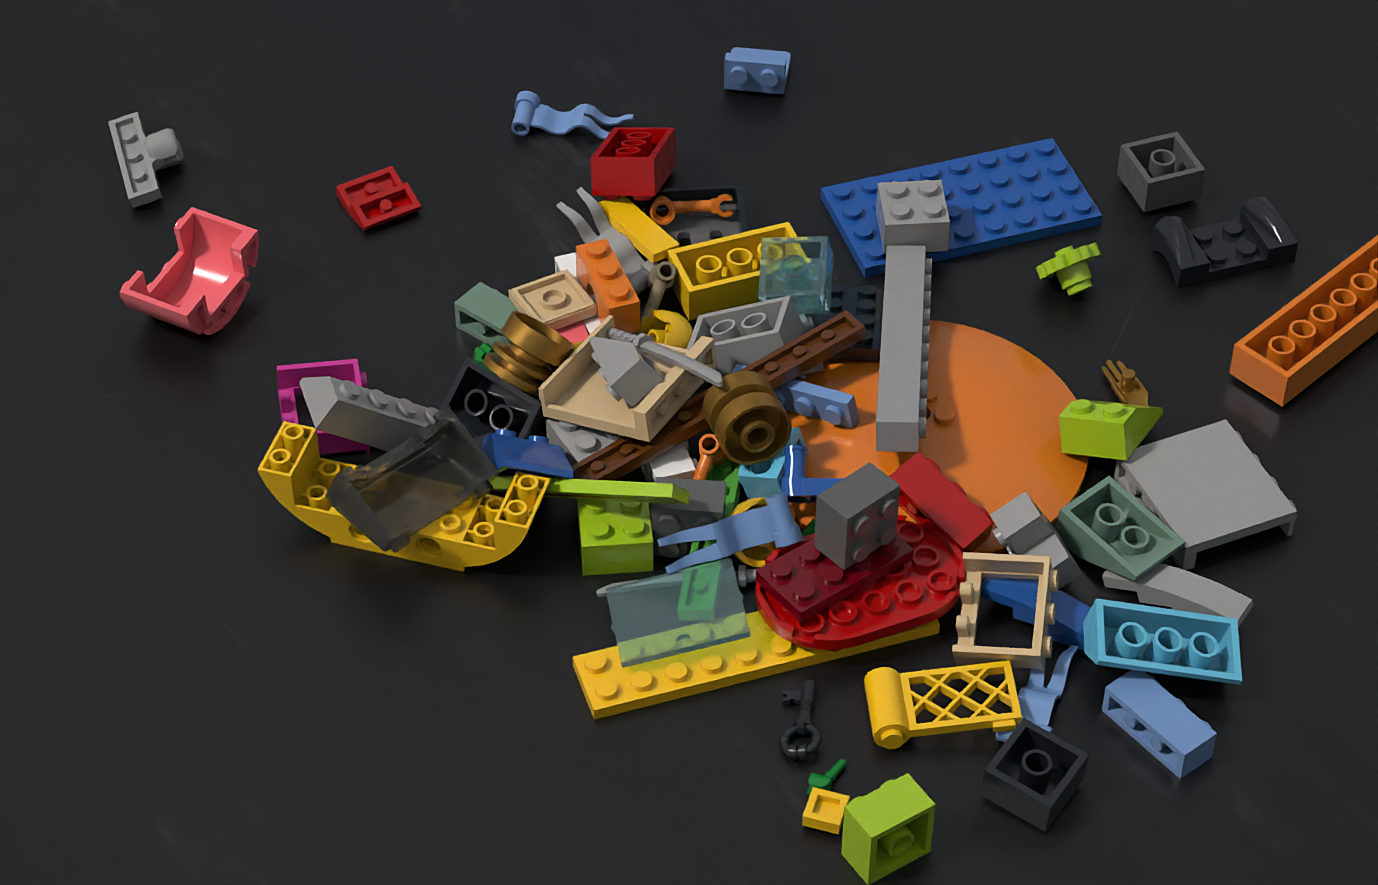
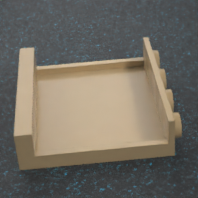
M609 315L538 388L543 416L650 442L705 380L674 364L647 354L646 356L656 364L663 380L633 407L623 398L617 401L605 387L608 382L598 371L601 366L598 365L591 355L594 350L589 341L592 336L607 338V330L611 327L615 328L614 317ZM701 336L689 350L657 343L686 355L714 370L718 367L714 338Z

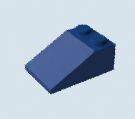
M497 429L495 433L484 437L478 475L480 479L489 480V476L492 475L515 476L517 471L546 478L573 479L574 471L561 447L549 444V438L529 436L527 440L517 438L516 432L504 429Z

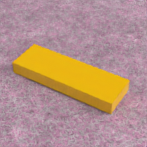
M621 196L617 200L598 202L612 227L624 234L633 246L652 263L667 258V250L679 248L680 244L627 197Z

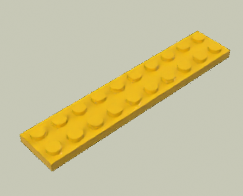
M759 611L719 620L715 623H707L573 656V667L592 716L596 720L938 634L940 623L936 619L925 625L869 643L832 652L800 646L776 634L765 623Z

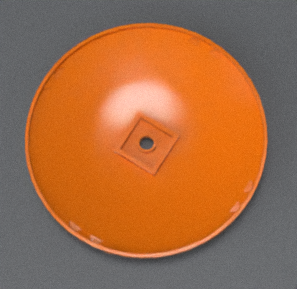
M930 320L926 438H919V452L926 459H932L939 466L941 473L950 482L959 484L965 491L966 497L976 506L983 507L989 515L1026 491L1054 525L1057 522L1060 509L1076 499L1084 482L1088 467L1089 456L1062 453L1059 415L1076 398L1051 368L1022 347L983 330L961 324ZM880 348L879 361L827 359L822 362L823 371L806 373V379L803 380L799 379L798 376L794 379L854 395L860 419L852 429L785 410L791 420L792 427L800 428L808 449V454L805 458L806 477L845 478L869 462L890 476L917 453L876 451ZM792 503L796 524L803 530L812 519H816L817 503ZM899 506L898 515L907 516L906 521L917 523ZM995 522L993 523L992 530L997 528ZM991 530L989 538L972 553L1005 554L1008 550L1006 547L1003 548Z

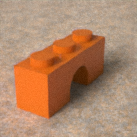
M607 238L575 246L576 275L587 294H595L600 322L602 323L611 315L614 317L615 328L629 333L640 331V300Z

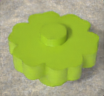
M1096 242L1076 249L1073 246H1069L1055 252L1056 257L1035 267L1040 280L1057 275L1062 290L1066 289L1068 296H1072L1093 287L1090 280L1093 277L1087 262L1101 256V252Z

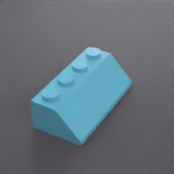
M1095 599L1083 621L1084 653L1096 665L1238 685L1242 682L1238 619Z

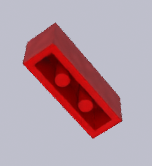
M917 452L889 476L900 485L899 506L918 524L925 526L926 522L935 525L936 529H940L958 545L962 555L963 552L972 553L989 538L994 523L991 521L989 513L983 507L973 504L966 497L962 487L955 482H950L941 473L939 466L932 459H926L920 452Z

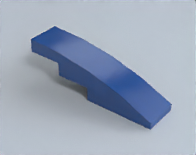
M986 577L981 586L980 597L1012 607L1013 618L1034 624L1039 580ZM1060 590L1051 592L1050 603H1055L1056 614L1054 625H1048L1047 636H1052V641L1067 646L1075 645L1078 646L1079 650L1084 651L1083 621L1091 607Z

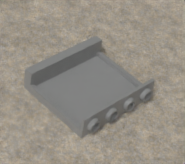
M1226 419L1137 447L1127 461L1116 460L1114 478L1117 483L1185 541L1184 546L1171 555L1180 569L1188 570L1194 568L1197 552L1276 526H1280L1287 537L1293 533L1295 519L1297 518L1295 504L1287 499L1280 490L1275 478L1269 476L1261 465L1258 456L1249 450L1243 442L1240 433L1235 431Z

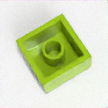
M577 499L583 576L653 571V537L649 503Z
M908 773L896 780L886 781L880 788L865 796L854 798L848 805L844 806L841 854L867 885L931 852L935 803Z

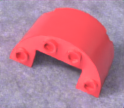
M191 207L182 218L178 219L174 227L179 251L164 265L154 281L146 286L144 273L137 270L131 279L123 284L119 292L121 299L131 310L199 335L201 333L211 335L222 329L233 318L245 299L251 285L250 282L246 281L249 275L250 266L256 267L259 235L256 229Z

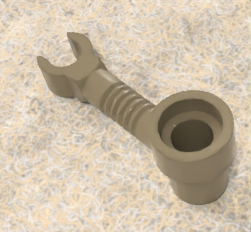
M661 262L650 270L647 282L651 288V293L640 319V324L644 317L651 316L649 312L651 309L658 310L664 292L673 285L676 268L671 262ZM660 272H664L667 277L662 276Z

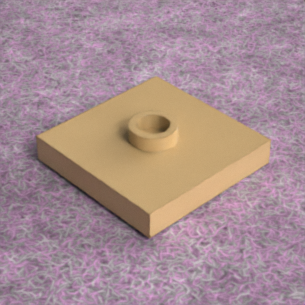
M568 269L508 290L509 299L519 312L543 322L554 330L598 315L597 304Z

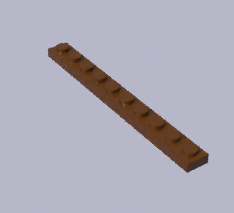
M845 310L740 371H753L761 374L767 379L774 390L867 337L865 326ZM710 388L687 400L650 442L624 436L571 466L574 471L573 479L616 481L710 427L703 414V401Z

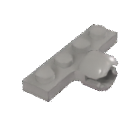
M138 112L109 121L126 192L132 208L162 198L156 171L180 164L184 159L180 142L177 140L174 130L166 128L149 134L146 137Z

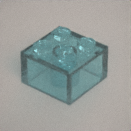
M828 236L762 238L759 301L762 302L791 295L798 314H830L834 255Z

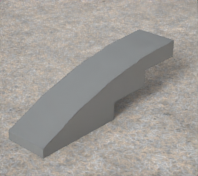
M1163 563L1158 564L1136 581L1106 570L1102 575L1105 587L1136 591L1140 603L1167 606L1173 610L1238 619V627L1254 605L1251 598L1220 583Z

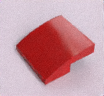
M393 166L336 186L335 193L340 202L364 231L421 210V204L408 182L402 183Z

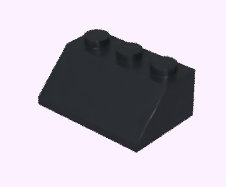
M465 358L439 410L444 415L446 424L470 439L489 432L495 433L497 429L514 431L517 438L527 440L529 436L547 438L546 420L550 418L543 416L542 405L538 396L504 382L484 362Z

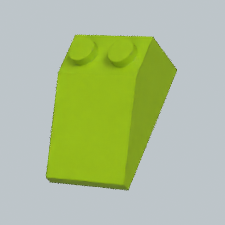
M1085 399L1071 401L1059 415L1062 453L1127 461L1163 415V408L1106 401H1089Z

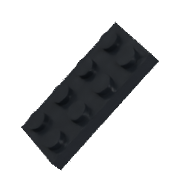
M837 283L818 286L814 328L847 310L865 326L867 337L829 359L879 361L883 289H877L871 285L844 287Z

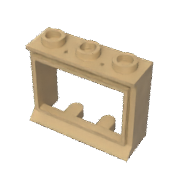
M963 552L966 574L965 582L960 584L961 615H957L956 618L958 644L952 647L956 666L1010 660L1011 667L1034 668L1044 671L1045 658H1051L1052 636H1047L1048 625H1054L1056 614L1055 603H1050L1051 592H1057L1059 585V571L1053 570L1051 557ZM982 577L1039 580L1032 649L975 646Z

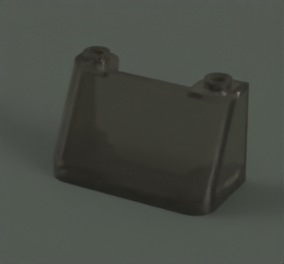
M449 406L434 414L433 418L436 420L434 425L429 424L425 428L421 426L416 430L413 437L363 467L360 464L355 469L350 466L338 473L325 495V498L337 512L384 552L390 549L394 553L400 551L410 543L411 539L409 537L473 496L478 500L494 488L491 482L496 478L499 471Z

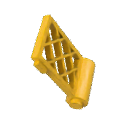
M1010 660L899 673L889 667H880L868 672L864 678L873 739L877 745L887 749L899 748L911 737L993 728V732L1015 730L1016 725L1022 720ZM1004 674L1005 680L998 688L984 681L988 675ZM962 679L969 683L961 692L947 686L951 680ZM925 683L932 687V689L922 697L911 691L910 685ZM976 688L990 695L982 705L968 698ZM940 692L953 699L945 709L931 702ZM999 700L1010 706L1012 712L997 714L991 711L990 708ZM961 704L974 711L969 718L961 719L952 713ZM923 709L938 716L933 722L916 723V717Z

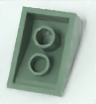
M1110 476L1061 508L1055 526L1065 546L1078 558L1133 581L1139 579L1181 549L1185 544L1182 538Z

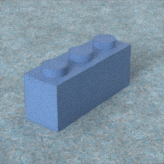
M1130 670L1105 687L1102 711L1178 778H1183L1212 758L1217 733L1206 721L1199 719L1180 699L1175 698L1165 690L1153 676L1148 675L1144 671Z

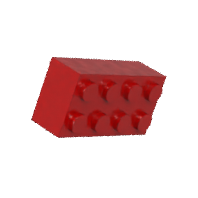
M614 127L590 158L592 195L601 196L603 200H617L621 196H633V199L638 201L650 200L652 196H656L677 164L676 128Z

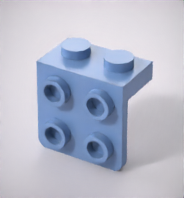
M733 48L731 53H726L724 89L784 94L791 54L784 51Z

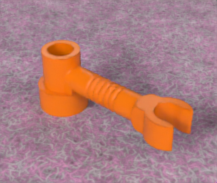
M722 194L710 200L671 201L665 196H658L650 205V217L659 225L669 224L674 219L675 214L711 212L722 217H729L733 215V211L722 210L719 206L721 202L732 201L733 198L729 194ZM665 205L667 209L665 211H658L657 207Z
M705 434L699 440V453L701 457L692 479L707 480L706 478H708L712 465H720L727 459L716 436L713 434ZM711 444H716L714 449L707 451Z

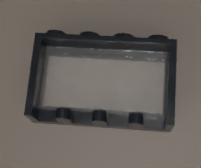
M741 184L661 188L656 196H652V199L644 201L634 200L633 196H625L651 219L649 208L653 200L658 196H665L671 201H700L717 198L722 194L731 195L732 201H723L719 206L722 210L733 211V215L729 217H722L711 212L675 214L674 219L669 224H657L680 244L679 248L748 231ZM665 205L657 207L658 211H665L667 209ZM637 250L641 258L647 261L648 259ZM667 258L660 260L657 263L660 264L661 262L667 261Z

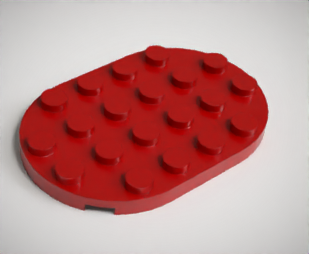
M898 515L896 534L914 549L913 560L801 623L756 581L755 597L757 608L765 623L776 634L792 643L832 652L856 647L925 625L939 619L952 609L960 598V584L965 582V566L962 552L958 545L940 529H936L935 525L926 522L924 526L906 521L907 516ZM815 533L804 536L800 542L777 548L765 559V565L815 538Z

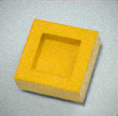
M813 787L802 816V826L839 835L844 820V806L848 805L850 796Z

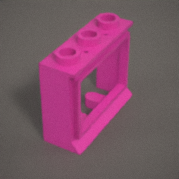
M358 359L277 366L278 396L282 423L286 421L299 424L294 394H303L299 384L302 378L330 376L343 381L349 380L358 386L368 388L366 372L359 371ZM317 430L320 454L366 450V453H370L369 445Z

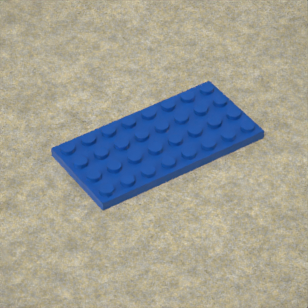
M1053 138L821 188V199L864 278L884 274L886 267V254L883 253L876 215L878 183L923 180L942 181L950 219L948 251L926 252V258H932V263L1101 225L1102 214Z

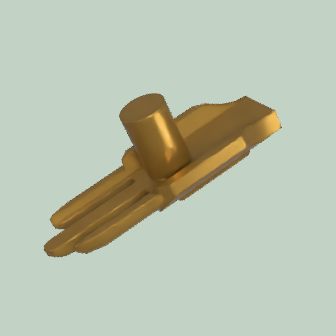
M1107 360L1106 365L1108 369L1102 366V371L1111 383V388L1119 400L1124 404L1149 406L1147 401L1149 393L1140 380L1135 377V371L1127 369L1121 361H1118L1116 364L1122 372L1121 375L1112 361Z

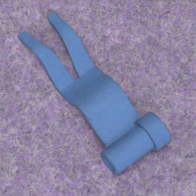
M521 91L515 100L514 108L516 112L511 130L517 135L524 136L529 133L530 127H536L554 135H565L576 127H583L589 129L599 139L605 140L610 132L601 129L587 116L594 118L602 125L616 126L626 121H632L634 115L626 114L620 117H608L589 104H580L571 111L560 112L547 105L540 104V98L534 92Z
M786 492L765 498L767 506L741 512L712 524L683 530L657 539L659 547L691 541L716 539L717 542L692 552L665 567L667 574L699 563L721 559L743 549L772 541L775 542L777 548L802 541L803 536L800 526L795 525Z
M1070 645L1060 655L1047 688L1043 687L1046 658L1044 671L1031 668L1028 682L1025 687L1020 689L1018 694L1022 719L1025 718L1053 734V727L1048 726L1056 700L1060 699L1063 694L1069 666L1078 650V646ZM1014 730L996 732V741L1005 743Z

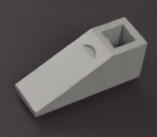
M595 336L589 339L594 350L591 355L598 365L601 366L598 371L608 382L605 387L617 401L623 398L633 407L663 380L656 364L635 344Z

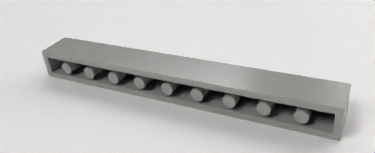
M887 245L876 413V451L919 452V438H926L932 258H926V246Z

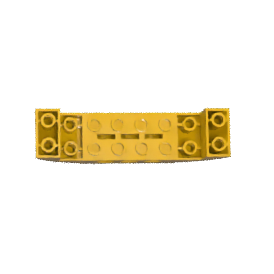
M286 421L282 423L257 469L266 487L288 511L311 528L330 537L332 543L464 572L466 567L482 566L498 561L511 554L522 543L551 481L550 478L517 471L504 498L320 458L317 430L314 427Z

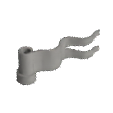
M580 187L576 192L589 208L600 234L599 236L593 232L585 219L575 210L562 202L558 203L556 207L572 221L585 244L607 238L636 295H639L649 287L647 276L650 270L658 263H652L649 260L644 261L630 240L612 227L597 201ZM660 272L662 276L666 277L664 272Z

